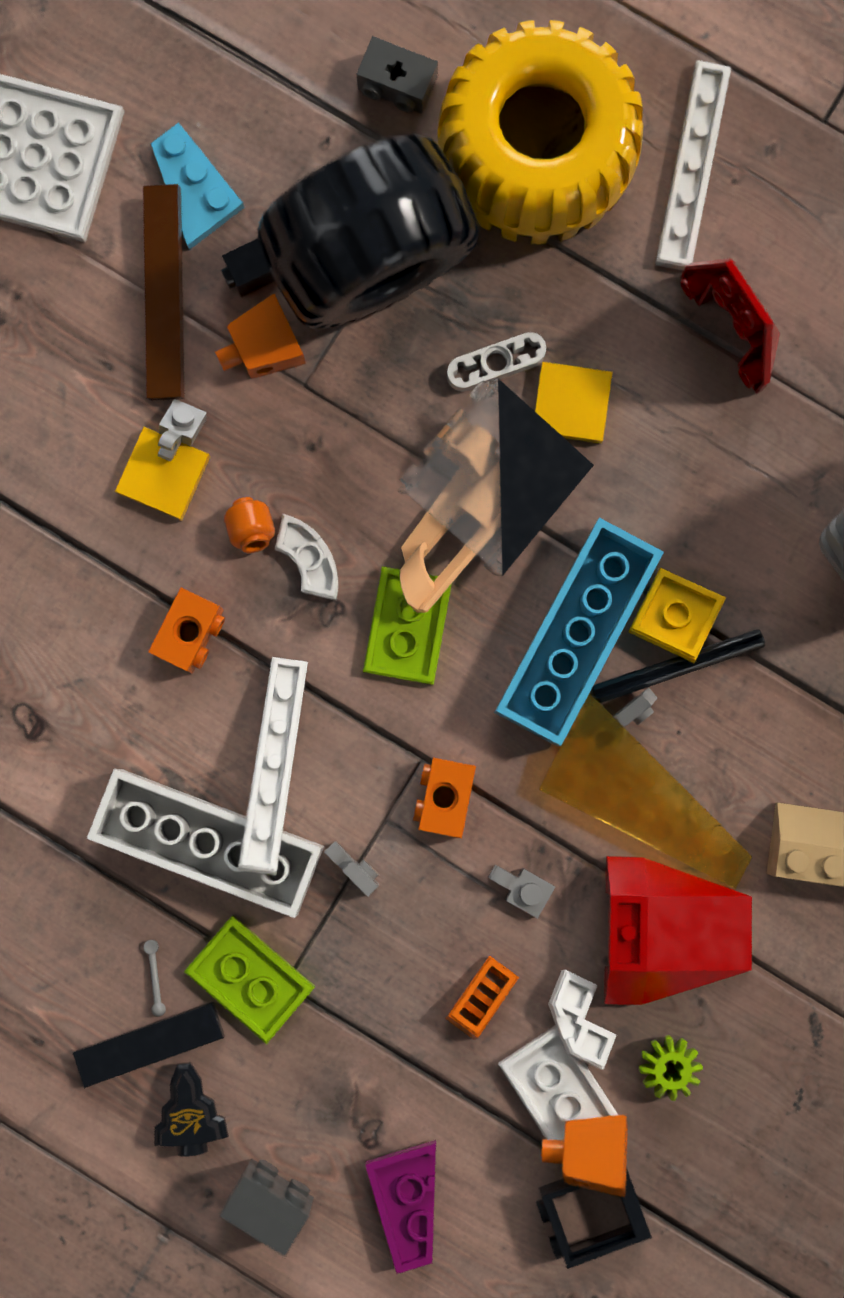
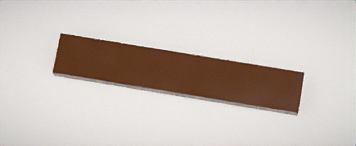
M178 184L143 186L146 398L149 400L185 399L181 187Z

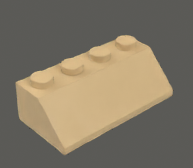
M776 802L767 874L775 877L844 887V812Z

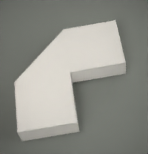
M561 970L548 1005L566 1053L597 1069H604L616 1034L585 1020L598 985L567 970Z

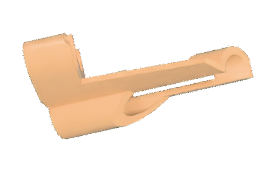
M456 414L438 433L432 444L442 455L458 466L459 469L401 547L405 560L404 565L400 569L401 588L407 603L417 613H426L430 610L501 526L500 457L495 452L499 447V443L485 429L478 425L472 426ZM469 514L481 527L433 582L427 573L424 557L460 515Z

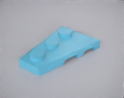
M179 122L151 143L165 185L178 184L181 187L182 232L189 250L245 208L240 198Z

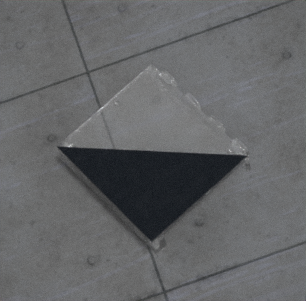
M499 378L488 381V383L483 380L475 387L469 396L473 401L465 410L459 408L446 423L450 428L442 438L436 436L423 450V453L427 456L418 467L412 464L401 476L400 481L403 485L398 489V492L410 496L485 562L483 566L493 575L503 576L594 465Z

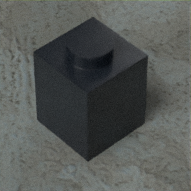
M258 238L222 255L226 265L225 268L221 269L223 277L229 289L236 287L241 297L274 282Z

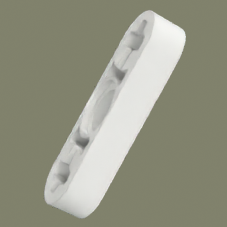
M527 332L459 356L449 364L447 380L453 389L466 392L495 382L498 378L503 379L534 368L544 359L546 343L539 334ZM527 342H529L531 347L537 346L539 348L536 350L534 358H530L528 354H522L517 356L516 361L518 364L513 365V356L508 348L513 347L514 354L523 351ZM493 353L502 354L507 361L506 367L501 371L491 370L486 364L488 356ZM480 359V367L485 376L479 377V370L469 374V381L463 382L461 377H454L458 372L459 366H463L468 371L476 368L477 363L475 360Z

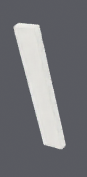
M699 60L695 64L655 265L684 270L687 265L693 262L731 67Z
M272 657L239 862V870L276 875L308 662L277 657Z

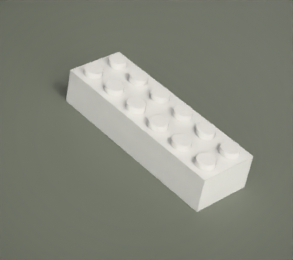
M123 769L113 770L87 839L293 918H296L299 914L324 848L323 845L283 831L276 875L239 870L246 816Z

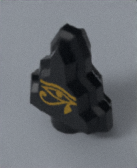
M191 1062L178 1063L170 1082L171 1099L162 1107L161 1122L154 1127V1146H177L178 1156H197L208 1152L207 1143L229 1137L225 1117L217 1114L214 1100L204 1094L202 1079Z

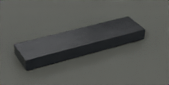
M210 1002L73 1052V1056L83 1086L86 1088L223 1039L225 1034L214 1002Z

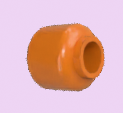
M251 497L237 499L224 515V523L230 543L245 553H255L264 550L275 535V527L269 507L264 502L253 500Z

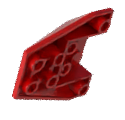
M731 258L690 263L685 267L680 276L682 280L680 285L683 292L690 300L694 299L698 306L714 298L722 309L730 313L734 319L732 324L736 333L741 339L748 341L751 345V348L737 365L740 369L738 370L739 377L747 388L752 387L756 394L760 393L770 383L780 332Z
M606 856L605 893L609 894L608 966H604V1004L643 1005L752 970V896L644 857Z

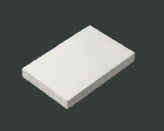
M556 1025L498 1063L546 1139L564 1140L566 1121L618 1115L585 1062L566 1053Z

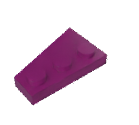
M436 1140L365 1161L397 1274L433 1263Z

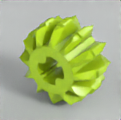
M670 1035L665 1036L664 1047H661L655 1039L652 1040L651 1046L655 1049V1052L651 1054L648 1051H642L641 1056L650 1063L642 1064L638 1067L641 1074L648 1075L643 1081L646 1088L655 1086L654 1095L657 1098H661L667 1090L669 1099L676 1101L677 1090L679 1089L688 1097L691 1094L690 1090L686 1087L688 1082L696 1086L700 1084V1080L692 1073L703 1070V1065L700 1062L693 1061L698 1056L697 1050L695 1048L686 1050L687 1041L683 1038H680L674 1046L673 1038ZM670 1060L675 1065L674 1068L676 1070L671 1076L666 1071L667 1068L665 1066V1063Z

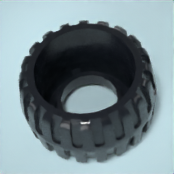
M418 134L394 136L365 145L316 169L291 186L270 205L269 209L263 213L257 229L258 240L273 281L298 320L304 326L315 329L343 325L347 321L359 320L367 314L376 313L396 301L407 298L409 294L418 289L425 288L436 278L448 273L454 265L462 262L475 248L480 236L479 225L463 182L437 142L430 137Z

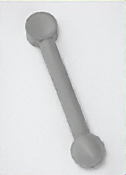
M148 940L145 942L143 949L149 956L154 998L151 1011L154 1016L160 1017L164 1015L166 1007L161 1003L156 952L159 949V944L155 940Z

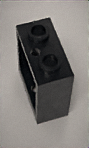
M627 1167L625 1197L620 1198L630 1224L569 1246L553 1199L582 1187L567 1184L564 1178L539 1187L542 1199L536 1201V1205L543 1224L551 1222L555 1235L548 1237L556 1260L564 1258L567 1269L652 1238Z

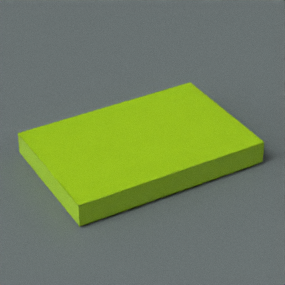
M382 566L363 673L434 685L452 584L428 612L417 613L404 597L400 583V569ZM429 575L433 582L438 577L434 575Z
M234 915L229 918L184 971L266 1044L315 988L314 984Z

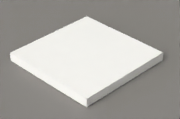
M0 74V220L86 243L125 112L123 107Z

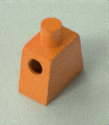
M275 294L270 295L229 323L227 329L234 343L215 351L224 371L244 363L250 378L272 374L306 363L303 352Z
M626 1115L566 1121L564 1140L543 1139L542 1162L563 1164V1178L567 1184L625 1197L628 1138Z

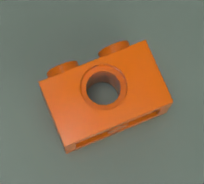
M180 587L148 653L190 673H193L195 667L201 669L209 654V649L205 647L211 635L216 637L225 622V617L221 616L224 609ZM188 623L197 624L199 632L196 639L190 642L183 641L181 637L182 628Z
M434 757L431 765L424 763L420 785L427 786L425 799H417L413 821L420 822L419 830L462 838L476 766ZM441 786L449 787L454 793L453 803L445 808L438 807L433 801L434 791Z

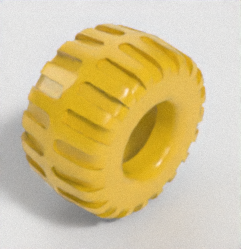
M534 20L519 22L515 32L508 34L504 27L490 34L486 47L479 43L476 44L466 54L463 66H458L452 74L439 114L438 145L463 182L478 224L488 231L494 225L502 229L503 238L516 241L517 235L532 237L531 244H546L549 236L558 235L559 240L563 241L575 237L581 227L587 230L592 228L602 219L607 211H610L623 195L635 174L640 159L643 136V105L640 93L634 91L635 78L630 68L626 64L618 66V53L607 42L600 47L593 42L594 34L582 27H579L577 33L564 30L565 22L549 20L548 27H535ZM524 87H548L565 92L579 103L585 118L583 136L570 152L553 159H533L519 153L505 140L499 126V114L505 101L517 90Z

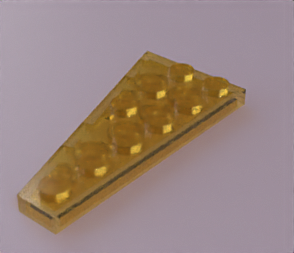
M589 693L551 763L539 790L736 889L752 859V855Z

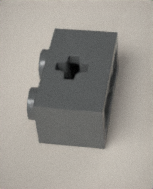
M372 36L356 74L357 86L368 98L373 100H380L382 98L394 103L398 109L404 112L412 113L415 111L423 114L438 77V61Z

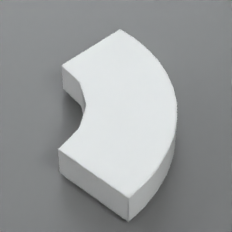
M283 514L275 550L288 555L298 566L301 575V592L337 600L338 573L328 546L321 536L309 525L292 516Z

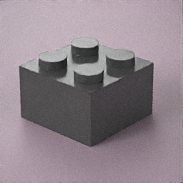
M251 1158L230 1193L220 1217L285 1257L310 1215L314 1197L309 1194L310 1189L303 1183L295 1179H291L289 1182L279 1176L278 1169L265 1160L257 1162Z

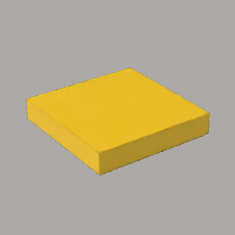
M542 362L535 412L566 439L602 444L613 372Z
M143 427L115 492L182 521L211 456L206 452L181 443L170 462L158 456V452L161 449L158 446V442L162 434Z
M660 568L629 629V633L695 663L726 597Z

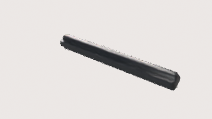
M756 629L702 648L695 663L677 656L593 686V693L598 703H604L761 649L765 646V640L761 631Z

